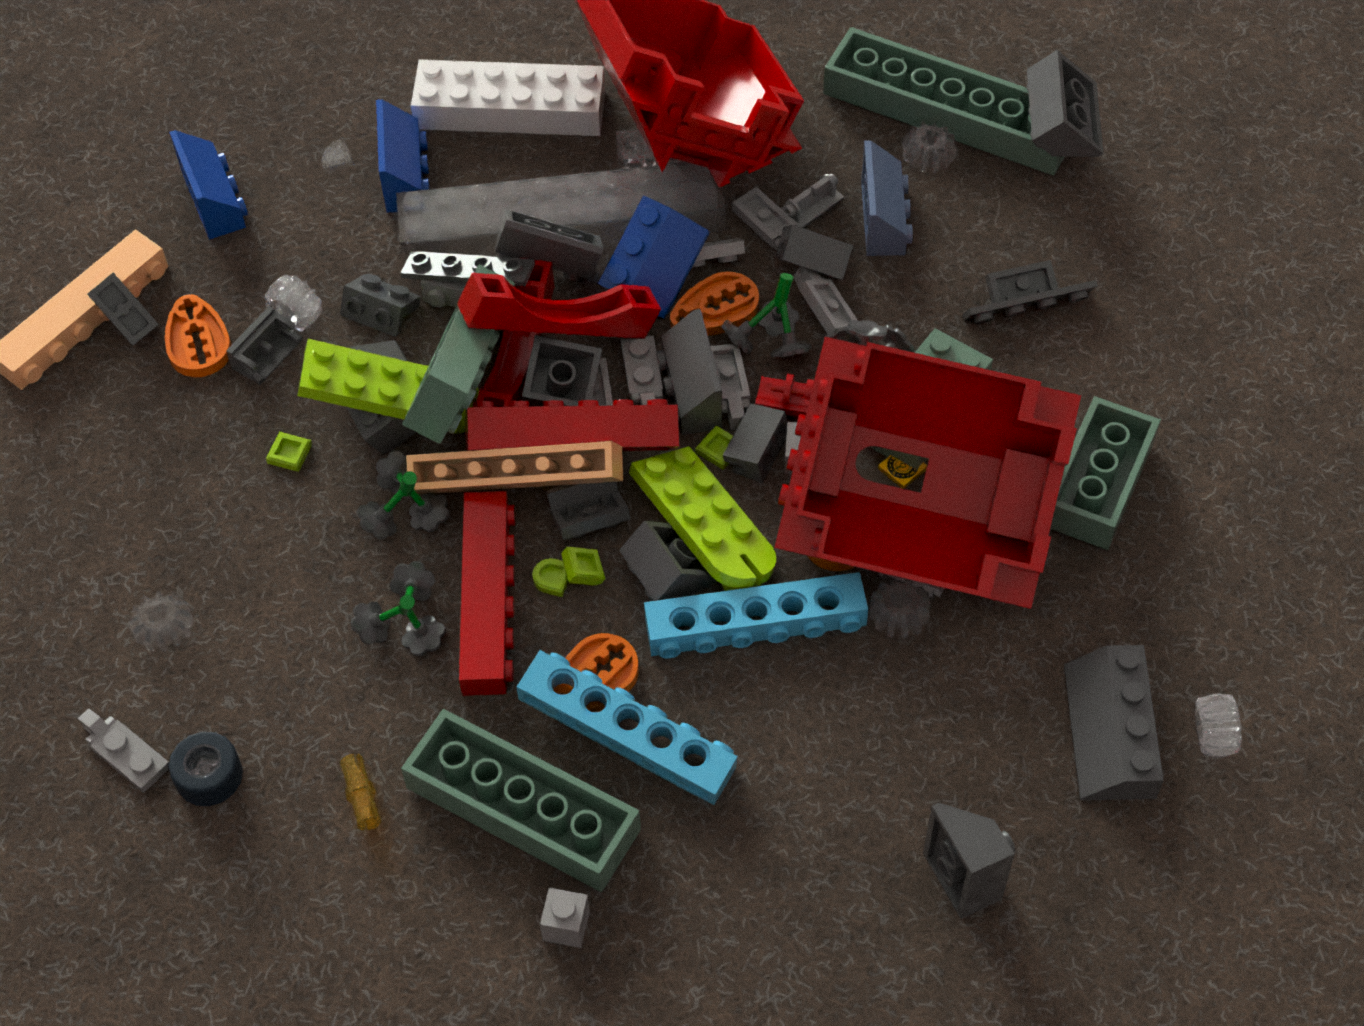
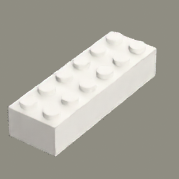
M419 60L411 101L412 115L418 118L419 127L422 130L600 136L605 99L604 66Z

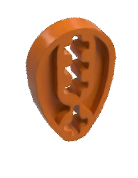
M719 272L697 283L678 300L670 313V327L675 326L679 322V318H685L696 309H701L708 336L725 333L722 325L726 320L739 327L746 320L750 321L758 312V288L750 278L740 273ZM740 290L742 293L748 292V296L743 297V295L741 294L736 295V291ZM726 297L729 300H734L733 303L729 304L728 301L722 302V298ZM708 304H713L715 307L719 306V310L715 311L712 307L708 308Z
M188 294L181 296L172 307L165 327L166 352L172 367L180 374L189 377H204L219 371L229 361L226 350L232 345L224 322L211 305L197 295ZM187 307H193L194 318L192 320L189 319L186 313ZM199 331L202 349L206 358V363L199 364L196 346L192 337V333Z
M600 633L588 636L581 640L565 658L569 661L570 666L580 672L588 670L596 674L597 663L607 664L610 660L609 652L611 650L615 653L622 650L623 659L614 658L610 662L611 671L607 672L603 669L597 675L601 678L602 684L614 690L616 687H619L629 692L634 687L639 674L638 657L635 649L627 640L614 634ZM559 684L554 688V691L557 694L565 695L571 692L573 688L568 684ZM593 701L586 708L591 712H600L605 708V705L602 702Z

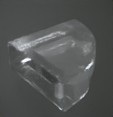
M343 137L331 143L322 155L324 175L354 165L353 158Z

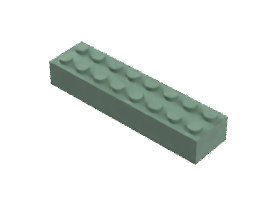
M853 27L849 28L825 66L823 94L1053 176L1064 157L1051 156L1044 149L1038 148L1033 143L1030 136L1032 130L1031 117L1028 111L1030 107L1029 93L1026 87Z

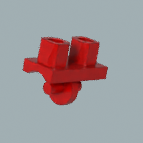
M787 374L786 380L761 376L755 404L785 411L786 415L794 416L798 420L799 414L806 415L809 401L803 400L806 384L795 382V375Z

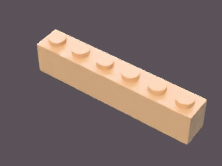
M135 229L0 340V374L21 390L29 383L37 382L47 368L55 362L62 361L72 347L80 341H86L92 335L93 330L102 322L109 321L87 293L114 272L137 298L145 286L153 280L160 279L169 267L163 249Z
M612 441L406 455L407 472L411 471L416 474L417 481L414 489L419 494L623 481L622 446Z

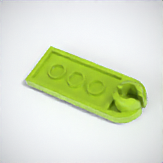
M308 339L297 396L404 420L428 365ZM478 387L476 388V394L469 407H473V402H476L477 396L479 393ZM466 409L460 414L462 418L454 434L465 432Z
M690 446L631 463L629 474L707 572L722 584L724 591L763 586L770 579L776 564L774 548Z

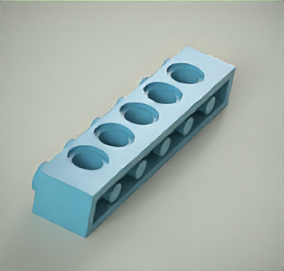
M860 572L644 602L645 622L651 656L659 655L662 658H674L681 652L696 650L698 653H709L717 647L732 645L735 648H745L755 641L762 640L780 643L786 641L790 636L804 635L808 638H816L823 635L826 631L833 630L851 633L859 630L861 626H867L868 606ZM823 606H831V607H833V608H835V609H833V610H825V609H823V608H821V607H823ZM788 611H796V612H798L799 614H797V615H789V614H786V612H788ZM752 616H760V617H762L763 619H761V620H752V619H750V617H752ZM724 621V622H726L727 624H725V625H716V624H714V622ZM681 626L691 627V629L685 631L679 630L677 628Z
M539 650L517 685L518 700L715 805L736 769L738 756L733 754L734 751L728 745L720 741L712 743L704 739L693 726L686 723L678 725L667 719V714L653 705L645 707L634 701V696L628 691L616 687L614 690L602 684L601 678L588 670H583V672L576 670L570 666L567 659L557 653L552 652L549 655ZM559 684H568L573 688L571 692L565 695L557 694L554 691V688ZM599 701L605 705V708L600 712H591L586 706L590 702ZM624 719H633L638 723V726L633 730H624L618 724ZM663 736L668 738L671 744L666 748H657L651 741L656 737ZM690 754H697L704 759V762L699 766H690L684 759Z

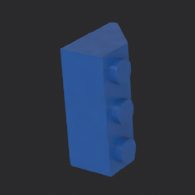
M383 99L376 100L378 165L386 211L389 213L425 209V198L431 197L429 179H423V174H429L428 156L422 155L423 150H428L426 131L420 132L418 118Z
M176 130L169 132L183 177L209 240L246 228L243 217L248 215V211L243 198H236L235 196L239 191L233 175L227 176L225 173L230 170L224 153L217 154L211 141Z
M643 195L598 285L606 291L620 284L649 286L661 308L658 317L664 319L680 292L710 231L674 209Z

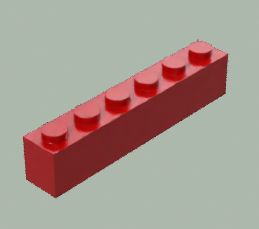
M621 399L612 401L613 405L599 406L598 400L578 401V406H564V401L550 400L544 401L543 406L529 407L528 401L508 402V407H494V402L491 401L473 402V407H468L465 411L466 451L612 441L621 445L622 452L674 451L679 447L678 405H668L667 399L647 400V405H634L633 400Z
M507 491L464 492L459 683L462 696L507 694V682L514 681L513 660H507V650L514 649L513 628H507L508 618H514L515 614L514 596H508V587L515 586L514 565H508V556H515V536L509 535V526L516 525L515 505L508 504Z

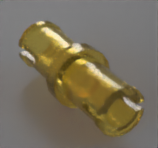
M349 754L343 757L339 763L347 785L345 796L347 801L352 803L358 829L364 830V822H366L367 830L378 827L382 821L374 799L376 794L375 785L368 779L363 756L356 754L357 762H355L354 754Z

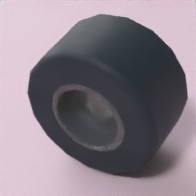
M199 732L188 736L176 746L169 762L171 779L177 791L185 801L196 806H213L222 803L231 797L241 784L243 769L236 749L226 737L215 732Z

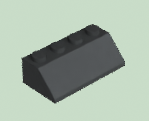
M1144 645L1104 646L1064 664L1080 800L1157 799L1164 780Z

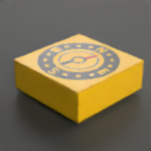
M890 455L878 465V469L904 489L926 471L927 465L923 462L916 470Z

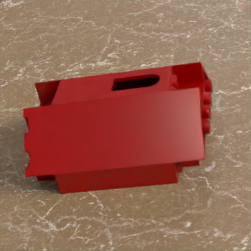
M575 0L600 60L662 173L669 159L674 158L707 167L720 188L731 183L729 179L745 171H748L750 174L771 164V159L787 151H790L792 154L803 149L790 127L804 103V99L755 25L729 18L721 5L705 0Z
M824 337L815 379L807 380L803 400L809 401L806 415L799 414L795 429V435L801 436L798 450H790L786 470L792 471L789 485L782 484L778 505L784 506L774 548L1031 609L1039 574L1043 573L1051 540V536L1048 535L1064 468L1069 464L1077 430L1074 425L1082 395L1043 387L1040 381L867 342V346ZM876 446L929 459L921 493L862 478L857 472L855 465L858 454L867 447Z

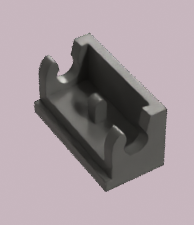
M795 225L783 227L776 258L837 280H843L853 245Z
M114 272L87 293L132 346L158 325L156 320Z
M268 306L226 350L231 368L261 385L302 341V336L292 331L296 324L289 318L276 312L274 308Z
M750 404L723 454L725 462L739 465L733 466L731 472L760 483L764 482L786 440L788 421L785 411Z

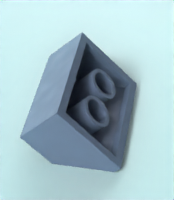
M871 140L864 141L861 177L866 256L905 255L906 245L912 244L913 240L912 224H906V219H910V199H904V194H908V175H902L901 161Z

